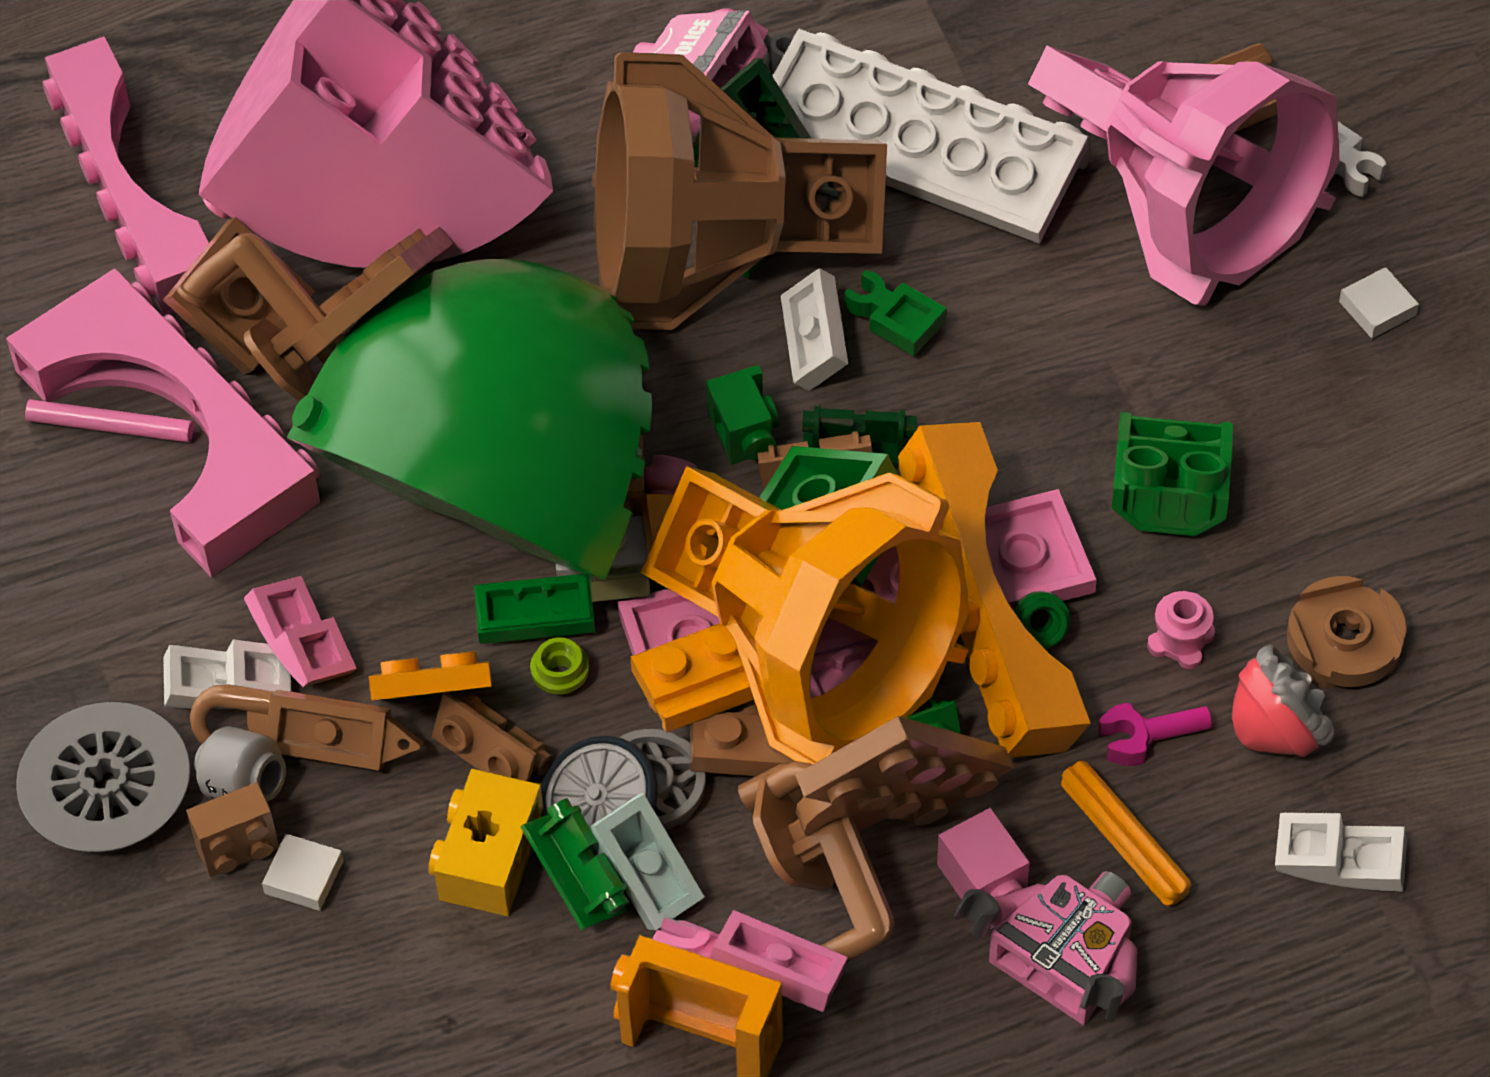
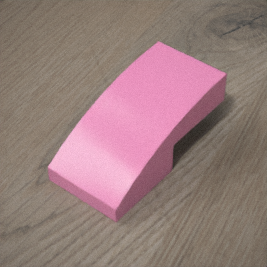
M302 576L253 588L244 597L251 615L268 645L282 665L301 686L306 687L348 675L357 669L334 617L321 620Z

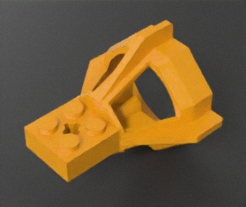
M686 466L640 573L718 617L721 624L728 628L735 639L769 746L796 762H807L813 765L897 716L909 717L932 697L947 661L964 664L969 649L956 643L970 610L961 542L959 539L940 530L949 510V503L945 499L899 475L887 473L781 510L715 473ZM896 545L899 556L900 577L895 603L851 583L856 575L874 558ZM828 617L878 640L869 656L849 678L829 692L810 698L811 666L819 637Z

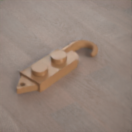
M232 684L214 685L200 693L193 702L190 713L191 730L201 744L211 735L207 726L209 713L214 708L227 707L247 711L249 731L272 738L278 744L282 755L378 771L385 766V762L416 751L424 744L423 741L391 716V708L278 689L268 691ZM401 740H408L409 747L403 746Z

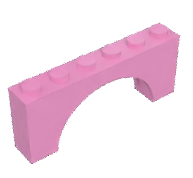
M115 268L6 338L15 371L43 401L53 402L67 394L93 387H131L149 391L170 400L185 410L199 424L209 440L207 461L195 486L177 505L170 509L177 542L211 578L321 503L316 479L320 477V473L309 454L303 449L295 451L286 442L285 435L277 422L269 415L261 417L252 408L250 398L240 384L236 381L228 383L219 374L218 367L210 354L202 347L195 350L186 341V336L178 322L169 314L163 317L154 308L153 302L144 287L136 281L130 284Z

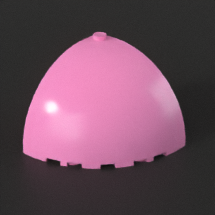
M293 0L248 70L217 129L205 160L199 196L203 198L205 205L217 216L224 219L236 217L252 232L293 253L322 262L348 267L367 268L387 250L393 248L419 228L427 236L440 227L453 242L448 249L431 263L471 251L504 234L530 215L553 192V186L546 160L539 155H536L534 158L529 149L536 139L532 132L526 129L522 121L515 115L518 110L497 83L491 82L488 87L485 85L482 74L476 68L480 62L454 34H449L445 39L439 34L442 30L440 24L430 14L431 11L420 1L416 2V4H407L403 0Z

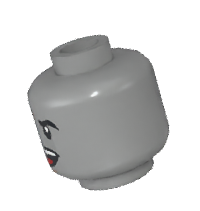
M224 726L214 731L198 748L195 755L196 779L201 792L210 800L257 782L266 802H268L280 792L285 781L286 764L278 744L269 736L239 727Z

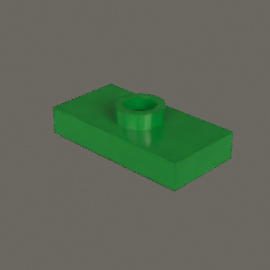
M588 574L474 585L479 644L595 632L590 577Z

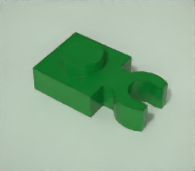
M865 270L861 274V288L870 294L860 295L849 288L844 292V306L850 313L861 317L870 316L869 331L913 357L946 322V307L903 282L892 292L885 288L882 277L872 271Z

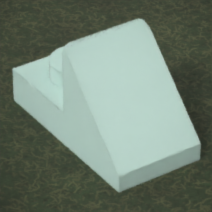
M638 794L591 826L592 833L598 841L595 844L597 855L605 853L621 882L627 885L628 891L626 893L647 929L657 930L661 927L665 916L673 919L704 898L703 893L645 794Z

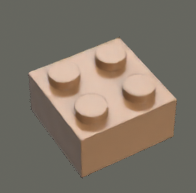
M257 782L186 810L196 848L209 877L229 873L241 864L254 859L266 858L273 851L279 849L271 811Z

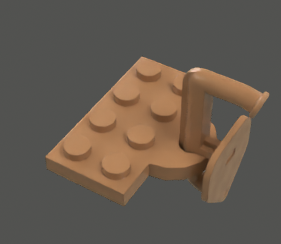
M440 227L427 236L419 228L393 248L387 250L365 268L363 274L341 288L319 308L264 240L258 235L245 233L234 237L203 263L188 278L184 285L177 287V292L188 302L204 307L207 304V295L220 282L240 267L288 325L281 331L272 322L263 319L244 333L245 343L253 356L277 385L300 401L308 395L316 380L307 362L317 356L325 364L331 353L343 339V333L356 324L385 297L398 290L448 249L453 242Z
M897 716L813 765L797 761L784 765L761 778L758 782L753 823L770 865L785 883L795 887L825 891L833 886L835 879L854 928L820 946L847 956L846 963L883 944L889 939L894 928L893 914L858 830L872 826L886 818L912 822L917 826L935 822L948 813V805L964 796L966 798H974L993 790L998 785L997 778L1013 770L1014 765L1004 746ZM801 788L804 797L796 805L788 794Z

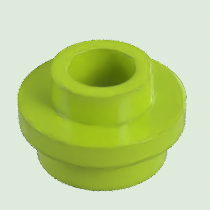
M561 637L552 638L542 643L532 656L530 663L531 676L534 683L547 693L556 695L568 694L580 688L586 681L589 674L588 657L584 650L572 640ZM558 666H564L569 668L568 670L563 672L551 671L553 668Z

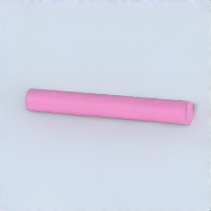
M32 399L28 400L25 410V418L29 422L190 443L194 432V423L191 420Z

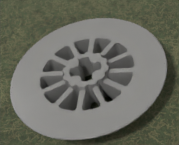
M95 703L61 715L35 736L20 761L16 780L17 797L21 810L31 826L53 843L65 848L85 852L116 850L147 838L172 817L187 791L190 761L185 743L179 733L167 720L157 713L129 703ZM108 744H116L112 752H106ZM97 746V754L94 756L89 755L85 751ZM131 748H135V749H136L135 751H133L132 753H130V754L127 756V754H128V752H129V750H130ZM77 758L81 764L77 765L69 763V761ZM148 763H153L151 766H145ZM105 773H112L114 775V779L108 780L105 788H96L95 782H101ZM147 784H153L151 787L144 786ZM59 798H65L60 802L57 801ZM127 798L141 801L142 803L139 806H134ZM119 806L125 815L113 819V807ZM103 808L104 819L102 821H94L98 811ZM83 809L79 816H74L75 813Z

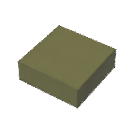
M643 565L610 568L606 580L589 575L592 602L650 596L649 577L640 573Z

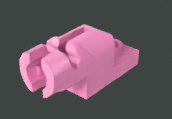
M735 910L732 911L720 934L690 922L676 921L665 916L661 925V931L657 929L653 940L782 982V996L821 1012L826 1008L843 974L848 958Z

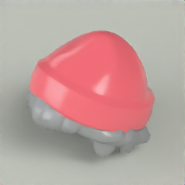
M1267 645L1261 648L1256 658L1250 660L1238 674L1239 684L1232 707V722L1238 740L1243 746L1253 751L1290 754L1305 757L1320 746L1329 744L1334 738L1335 731L1331 719L1323 715L1320 710L1321 703L1325 697L1324 692L1319 689L1310 690L1311 676L1308 673L1298 672L1294 669L1293 661L1281 653L1275 646Z

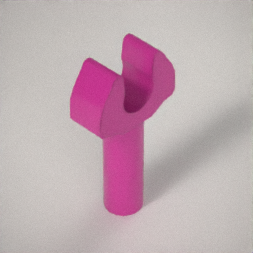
M1130 703L1115 705L1100 718L1098 734L1106 736L1125 732L1131 735L1132 738L1118 740L1108 745L1107 760L1124 766H1135L1145 763L1146 751L1153 741L1208 730L1212 728V722L1207 706L1147 719L1134 710Z

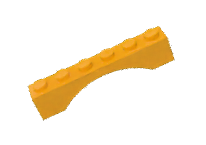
M980 422L920 425L898 456L899 471L901 477L945 499L949 503V510L940 530L959 539L961 542L970 611L960 634L965 648L969 649L970 673L974 682L979 685L988 711L990 730L997 737L999 744L1006 747L1010 758L1066 752L1091 723L1072 671L1050 655L1025 629L1006 601L994 575L986 545L985 512L989 490L998 469Z

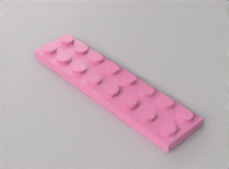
M1059 489L986 507V545L991 565L1006 601L1012 610L1023 596L1035 591L1053 593L1062 601L1095 593L1097 579ZM896 545L880 554L864 583L860 586L894 603L900 577L899 556ZM670 589L650 593V596L618 601L619 617L632 656L721 623L717 616ZM828 617L819 637L814 656L876 639Z

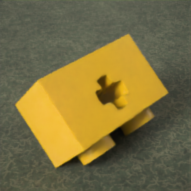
M471 769L464 790L456 789L451 797L447 814V822L451 825L445 841L438 839L435 842L429 860V875L435 876L440 901L509 916L532 851V846L522 831L521 826L541 817L543 802L540 784Z

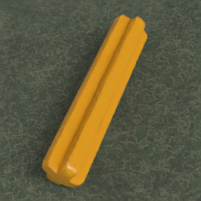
M1081 760L1068 767L1062 773L1061 785L1163 905L1172 907L1185 899L1190 893L1191 880L1091 765Z

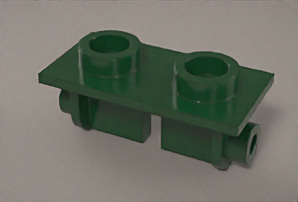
M815 405L814 410H803L802 442L808 441V447L820 448L819 439L848 435L858 431V437L870 435L873 453L888 454L892 464L899 466L898 456L916 432L917 416L906 415V410L900 409V412L865 411V414H854V410L821 408V405Z

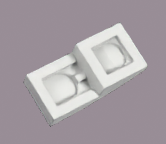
M232 640L227 652L169 645L163 657L165 707L192 709L193 702L200 693L214 685L232 684L268 691L278 689L291 692L290 673L279 661L270 646L265 643ZM217 707V708H214V709H233V708Z
M1280 813L1275 867L1278 872L1319 883L1357 889L1403 892L1407 850L1405 827L1344 826L1341 813Z

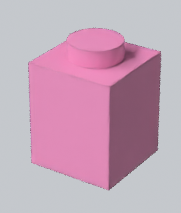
M991 808L938 835L937 865L961 900L965 893L971 889H979L995 897L1007 895L1028 887L1030 862Z

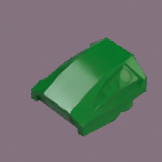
M1120 412L1111 508L1138 531L1196 536L1226 520L1229 501L1233 423L1222 422V424L1139 417L1131 416L1132 413Z

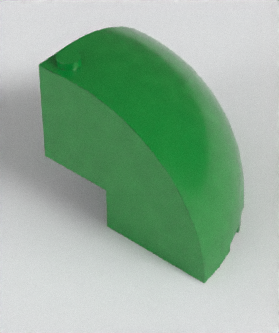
M484 259L463 262L435 270L407 283L368 311L343 337L326 360L308 395L303 397L297 404L292 416L293 426L287 438L414 505L466 522L519 551L606 580L632 511L623 507L631 478H641L644 471L645 461L641 459L642 450L638 443L640 434L643 435L650 431L652 394L642 389V375L649 369L648 354L643 339L633 334L631 325L635 320L631 313L622 309L616 303L617 297L588 280L540 263L516 259Z

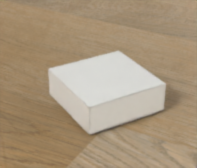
M1386 267L1342 289L1339 299L1342 306L1371 339L1415 317L1419 305Z
M285 834L262 882L264 894L320 911L344 861L342 851Z

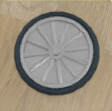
M597 736L577 742L566 749L552 763L544 777L541 786L543 802L541 817L548 815L547 809L562 799L568 798L572 806H580L582 809L581 814L591 829L593 824L640 793L645 794L654 810L658 793L655 770L648 756L637 745L623 738ZM594 845L590 849L594 856H596L597 852Z

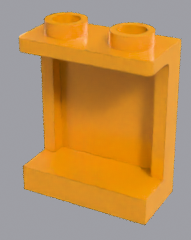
M640 935L631 956L623 954L619 958L611 979L610 988L617 993L613 1017L619 1020L621 1043L634 1047L647 1020H655L736 1048L737 1077H768L783 1041L782 982Z

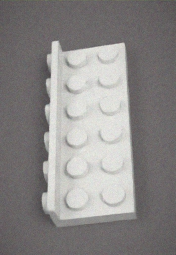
M798 28L772 76L812 139L878 140L886 143L885 185L1039 244L1077 169H1085L1090 160L1088 136L1082 134L1078 128L1069 123H1051L1035 117L1028 109L1020 105H1003L987 99L982 93L972 87L959 86L957 88L937 80L935 76L920 68L909 70L890 63L887 58L875 51L865 50L861 52L844 46L835 37L826 33L812 34Z

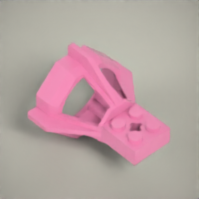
M1047 45L1028 85L1046 95L1043 101L1044 105L1068 117H1072L1073 113L1083 118L1080 124L1083 129L1103 139H1107L1109 160L1113 166H1116L1123 178L1150 277L1192 304L1205 306L1209 302L1219 281L1238 286L1300 240L1316 207L1330 211L1336 200L1334 196L1325 192L1340 163L1337 96L1304 77L1259 62H1238L1235 65L1158 61L1136 78L1131 79L1107 64ZM1276 99L1278 120L1271 152L1234 134L1249 116L1262 106ZM1212 165L1253 186L1243 201L1227 217L1215 226L1198 234H1193L1196 204L1204 180Z

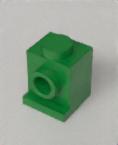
M759 365L706 381L707 415L730 465L748 459L758 460V453L768 451V445L776 446L772 429L779 426L778 414L772 398L769 395L763 396V373Z

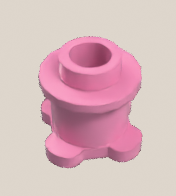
M1188 591L1173 592L1164 596L1157 604L1155 611V622L1158 631L1148 637L1147 647L1149 652L1156 657L1166 656L1174 659L1184 669L1198 667L1202 662L1201 652L1205 644L1212 642L1215 636V628L1213 626L1214 615L1212 607L1207 600L1196 593Z

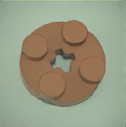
M1335 576L1319 580L1309 585L1300 594V599L1291 610L1288 619L1286 639L1292 657L1303 670L1308 672L1313 684L1324 689H1332L1337 686H1365L1392 674L1397 669L1407 630L1404 613L1391 594L1380 588V593L1378 594L1370 588L1363 587L1362 579L1351 576ZM1345 623L1349 630L1359 629L1361 632L1352 640L1342 639L1335 635L1337 624Z

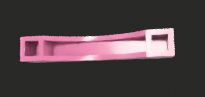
M105 36L45 57L50 79L42 81L46 97L53 111L62 109L65 114L64 117L60 118V122L70 147L73 148L80 145L83 153L78 154V159L88 184L91 185L98 182L101 188L100 191L96 192L106 221L117 220L120 228L115 230V235L126 260L136 259L139 266L133 268L135 278L150 297L154 296L163 316L175 312L163 299L209 242L197 220L176 213L152 199L131 179L119 161L118 147L122 126L131 106L123 72Z

